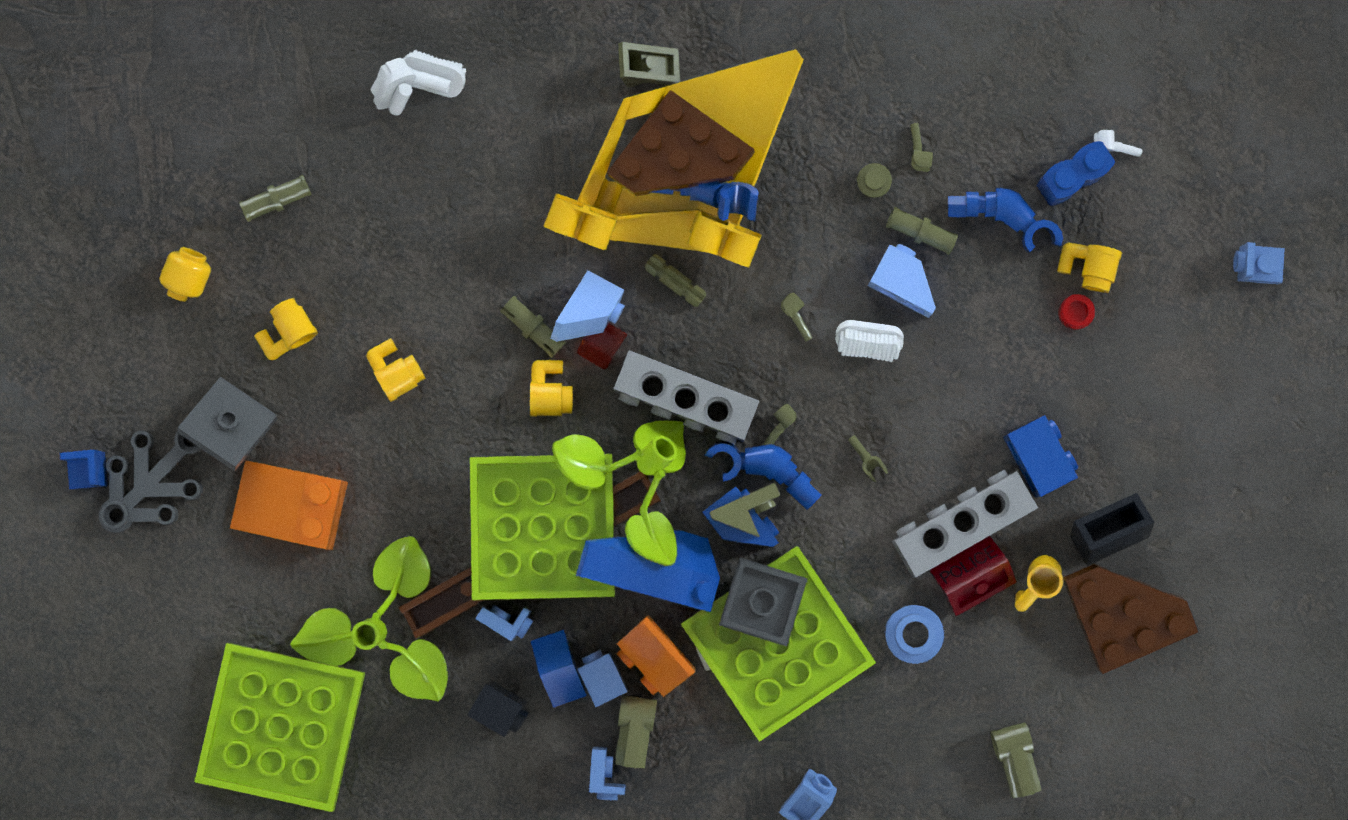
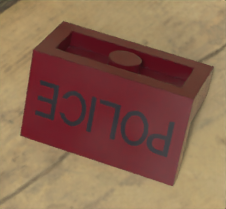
M991 536L986 537L929 570L943 590L955 616L962 614L1017 583L1008 559Z

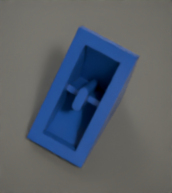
M561 630L532 640L531 645L539 675L553 708L587 696L565 631Z

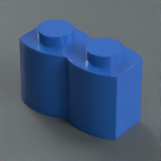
M1102 141L1093 142L1081 148L1071 160H1064L1052 166L1042 176L1036 186L1049 206L1058 205L1070 199L1080 188L1090 186L1099 181L1113 167L1115 160Z

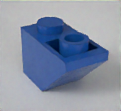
M734 487L702 512L723 541L774 547L779 543L775 538L779 534L777 528L767 516L761 520L754 508L748 512L760 537L752 536L711 519L710 511L750 494L746 488L740 492L737 487Z

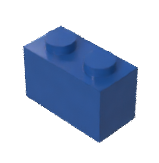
M1045 415L1003 436L1035 498L1042 497L1078 478L1075 472L1078 469L1075 458L1069 450L1064 452L1058 440L1062 438L1059 428L1052 419L1048 421Z

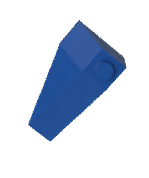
M674 530L677 557L672 566H664L645 559L633 550L627 537L619 536L586 540L576 576L711 612L720 580L708 538L680 530Z

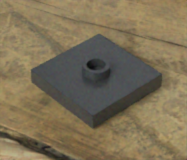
M220 377L179 425L177 432L236 471L277 421V415Z
M739 558L719 625L787 647L808 578Z

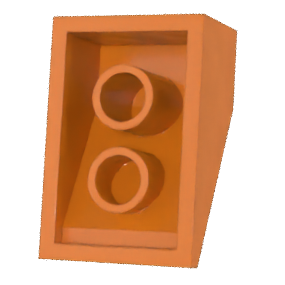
M245 460L230 528L321 549L333 550L348 482Z
M649 615L617 643L620 650L616 654L629 669L636 665L644 675L640 681L652 695L659 691L663 697L696 672L695 666Z

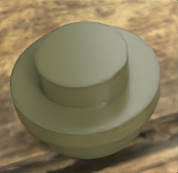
M878 163L864 166L857 177V186L860 192L869 198L884 196L892 184L889 170Z

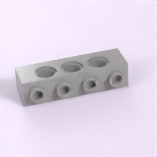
M630 350L627 353L614 386V392L620 394L619 401L634 407H638L639 402L652 406V414L670 420L672 415L685 419L684 426L698 432H703L704 427L717 432L715 438L735 445L737 440L744 442L759 404V400ZM656 378L662 382L663 389L660 394L649 396L644 393L643 384L647 379ZM681 391H690L695 396L696 401L691 408L682 409L677 406L675 397ZM720 403L727 408L728 416L726 419L720 422L710 419L707 411L712 404Z
M1004 469L987 479L988 487L979 492L975 487H972L957 496L958 504L949 509L943 504L928 512L926 515L929 520L917 526L913 521L896 531L899 537L894 539L892 543L912 578L920 576L1038 508L1017 471L1008 475ZM990 494L997 496L1001 501V509L997 514H991L985 509L984 502ZM958 512H965L971 518V526L965 532L959 531L954 525V517ZM928 529L938 531L941 536V543L935 549H930L924 544L923 536Z

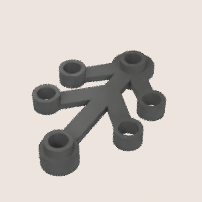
M146 431L135 432L131 437V445L134 448V488L125 497L123 476L130 469L129 461L125 457L115 455L106 462V470L109 473V500L104 502L99 510V521L103 528L110 532L120 533L127 530L133 522H159L162 525L174 524L179 514L177 508L173 505L162 504L157 509L135 507L145 497H183L187 500L200 498L203 493V486L197 480L187 479L182 483L159 482L187 454H196L202 449L197 445L189 447L186 444V438L176 432L174 437L175 446L149 471V450L154 446V437ZM141 435H145L148 439L147 445L143 448H140L137 444V439ZM116 460H121L123 469L116 473L112 467L113 463ZM190 483H194L197 487V491L193 496H189L186 493V487ZM165 508H169L172 511V517L168 521H164L161 517V513ZM116 509H120L123 513V517L119 522L114 521L112 518V514Z

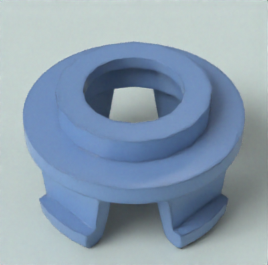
M909 605L900 608L890 616L886 623L885 638L890 651L898 659L907 663L918 664L932 659L939 652L944 640V629L939 617L932 610L920 605ZM918 621L926 626L928 639L923 646L913 648L904 642L903 630L908 623Z

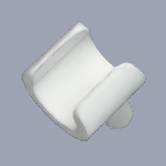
M1100 130L1094 134V142L1102 141L1109 152H1123L1140 157L1142 154V149L1115 142L1113 130Z

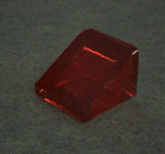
M608 323L603 333L584 336L577 353L606 370L628 334Z

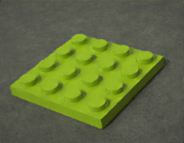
M605 454L604 465L613 464L612 454ZM554 455L470 457L472 600L615 597V586L576 576L585 541L614 537L613 471L609 473L604 472L605 482L600 488L585 489L573 484L563 475L557 466Z
M798 546L767 565L808 578L787 647L720 626L719 622L729 592L713 602L711 612L700 610L681 623L759 742L876 664Z
M226 643L194 782L324 811H335L365 672Z

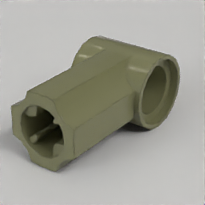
M622 695L618 720L620 733L615 755L616 765L645 769L650 731H653L657 700Z
M1023 722L991 731L993 748L998 761L1002 763L1011 797H1025L1042 791L1032 757L1034 747L1027 724Z

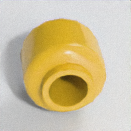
M181 247L179 251L171 252L167 256L159 278L160 283L168 289L166 294L173 299L186 302L188 297L201 296L211 273V267L206 262L207 257L198 251Z

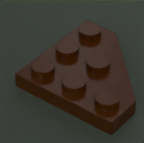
M670 90L607 171V174L635 196L650 194L652 191L664 189L677 190L713 181H732L750 160L755 151L747 143Z
M1092 564L1063 577L1096 666L1102 674L1198 633L1189 605L1180 596L1156 589L1149 584L1112 572L1097 564Z

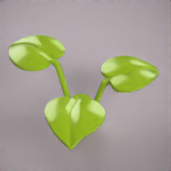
M654 421L641 425L633 436L636 451L632 455L610 465H604V451L590 437L569 435L555 441L552 450L557 466L570 482L581 488H600L605 482L604 472L609 473L635 460L643 474L654 475V479L640 507V515H634L627 521L625 532L630 546L640 556L664 566H672L677 557V544L673 527L662 513L653 511L648 514V506L665 473H675L685 463L684 422Z
M408 536L391 543L381 552L373 568L374 583L380 589L391 590V593L377 612L373 614L372 618L357 623L351 631V621L345 613L335 608H324L313 613L306 620L290 645L296 652L308 660L335 666L342 665L351 660L356 653V646L363 650H369L378 645L380 649L397 651L401 655L396 657L390 665V680L393 686L400 693L411 698L440 701L444 696L448 681L447 665L440 649L424 639L415 640L407 650L403 646L386 642L387 628L383 621L380 620L383 613L396 598L397 593L405 598H412L425 591L431 579L429 560L416 538Z

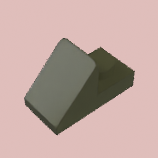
M628 42L618 43L620 78L626 87L631 88L642 83L672 85L680 82L678 49Z
M772 483L714 509L709 514L712 520L752 536L760 537L748 511L754 508L756 514L775 507L776 504L773 499L781 495L776 484Z

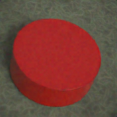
M1071 295L1060 304L1058 310L1059 319L1069 329H1083L1094 319V304L1084 295Z

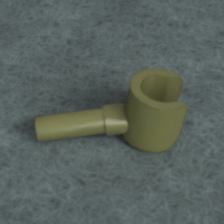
M913 123L910 125L913 139L911 167L917 171L929 172L932 165L933 152L922 151L919 123Z
M790 293L781 302V309L795 322L806 342L813 337L802 317L798 314L805 304L795 293Z
M789 404L783 405L773 414L779 421V424L773 429L763 445L774 444L780 434L795 422L797 414Z
M855 435L849 438L848 441L863 461L862 469L872 482H877L871 475L875 467H881L886 474L888 473V469L882 460L877 456H871Z

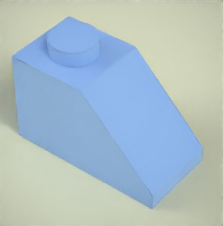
M897 244L896 247L889 245L868 287L929 318L936 307L921 261L915 258L916 253L910 248L901 244Z
M587 271L556 320L550 339L558 342L603 333L609 322L614 324L617 322L625 305L620 303L624 289Z

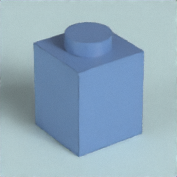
M598 650L582 658L584 665L579 667L578 671L595 707L628 692V688L611 652L603 655L601 650Z

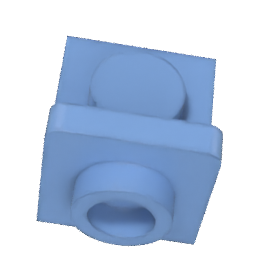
M1250 242L1240 246L1239 251L1235 252L1233 269L1235 272H1238L1237 281L1281 284L1283 282L1285 248L1255 246V243Z
M493 605L491 610L482 607L475 618L510 641H514L516 636L522 639L533 623V620L528 618L532 611L526 607L523 608L514 624L509 622L512 615L496 605Z
M593 747L589 792L597 793L596 799L617 800L618 794L625 795L626 784L605 783V777L612 778L613 756H607V747Z
M809 769L805 773L802 782L781 806L779 813L788 820H819L831 806L837 788L833 786L826 776L817 774L812 769Z

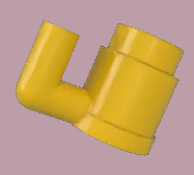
M1068 242L1062 247L1057 272L1071 274L1074 257L1085 259L1082 277L1084 278L1082 287L1095 292L1109 293L1111 284L1115 282L1122 252L1101 245L1086 246Z
M291 298L279 303L270 310V314L274 319L273 324L282 339L274 343L266 329L258 332L254 337L265 356L269 360H276L289 350L296 349L312 340L318 334V331L312 325L302 306H298L295 299Z
M391 338L370 349L366 354V358L390 402L417 387V383L426 379L413 355L405 359L401 357L389 365L385 364L383 358L398 350Z
M563 360L534 361L530 384V417L572 414L573 386H562V383H545V374H563Z
M1042 555L1031 562L1027 575L1028 588L1025 591H1018L1015 595V608L1018 611H1026L1038 597L1043 599L1052 598L1061 591L1063 586L1062 568L1056 559L1048 555Z

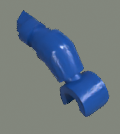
M713 181L701 183L695 187L650 192L673 195V191H680V196H690L692 201H699L718 208L717 215L722 221L728 219L729 213L744 215L749 221L755 222L759 192L757 188L748 183Z
M995 188V192H985L984 196H979V192H966L965 196H948V217H978L979 213H984L985 217H994L995 221L1004 222L1014 231L1018 232L1021 230L1023 232L1022 243L1027 253L1035 248L1032 237L1035 231L1040 228L1050 233L1051 244L1058 247L1062 245L1063 235L1059 226L1049 220L1036 221L1033 218L1036 214L1020 193L1016 191Z
M718 442L709 447L705 456L710 458L718 452H727L732 456L734 461L733 467L723 472V482L733 479L740 470H746V474L765 476L769 480L773 478L779 485L784 483L787 486L785 490L806 510L821 497V494L809 483L812 479L803 471L799 474L795 470L797 465L790 460L792 456L779 446L773 444L748 447L745 448V452H740L736 446L730 443Z

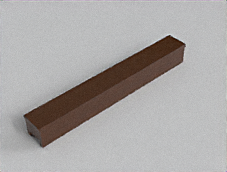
M641 471L613 486L614 528L626 522L632 516L640 514V507L651 485L647 475ZM656 491L648 508L661 502ZM470 567L399 607V610L411 627L415 639H419L486 600H472V573Z

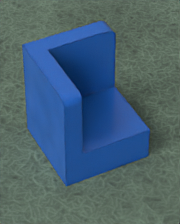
M84 450L59 453L60 460L67 461L69 489L76 490L108 486L105 452Z

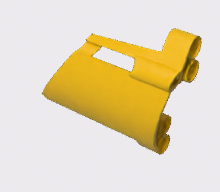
M794 49L624 98L578 200L556 193L544 227L602 250H606L610 240L707 252L749 268L762 235L740 226L743 215L729 213L728 219L722 221L717 215L718 208L699 201H692L690 196H680V191H673V195L650 193L635 196L616 181H608L606 173L626 120L649 113L652 114L671 90L754 149L755 153L736 178L726 182H743L755 186L804 59Z

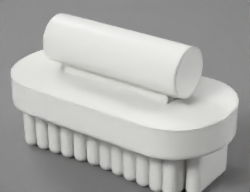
M414 50L413 53L410 52L403 58L407 66L412 68L416 75L412 87L450 98L459 95L464 88L466 69H462V63L458 64L457 62L434 58L417 50Z
M397 58L382 65L377 79L371 88V92L375 97L373 101L377 109L389 108L390 113L393 115H400L412 93L411 86L416 78L413 69L407 66L404 59Z
M847 320L837 327L835 340L838 345V352H841L842 356L853 357L855 355V357L865 358L868 356V358L872 357V359L893 362V359L897 360L903 347L904 336L902 331L896 326Z

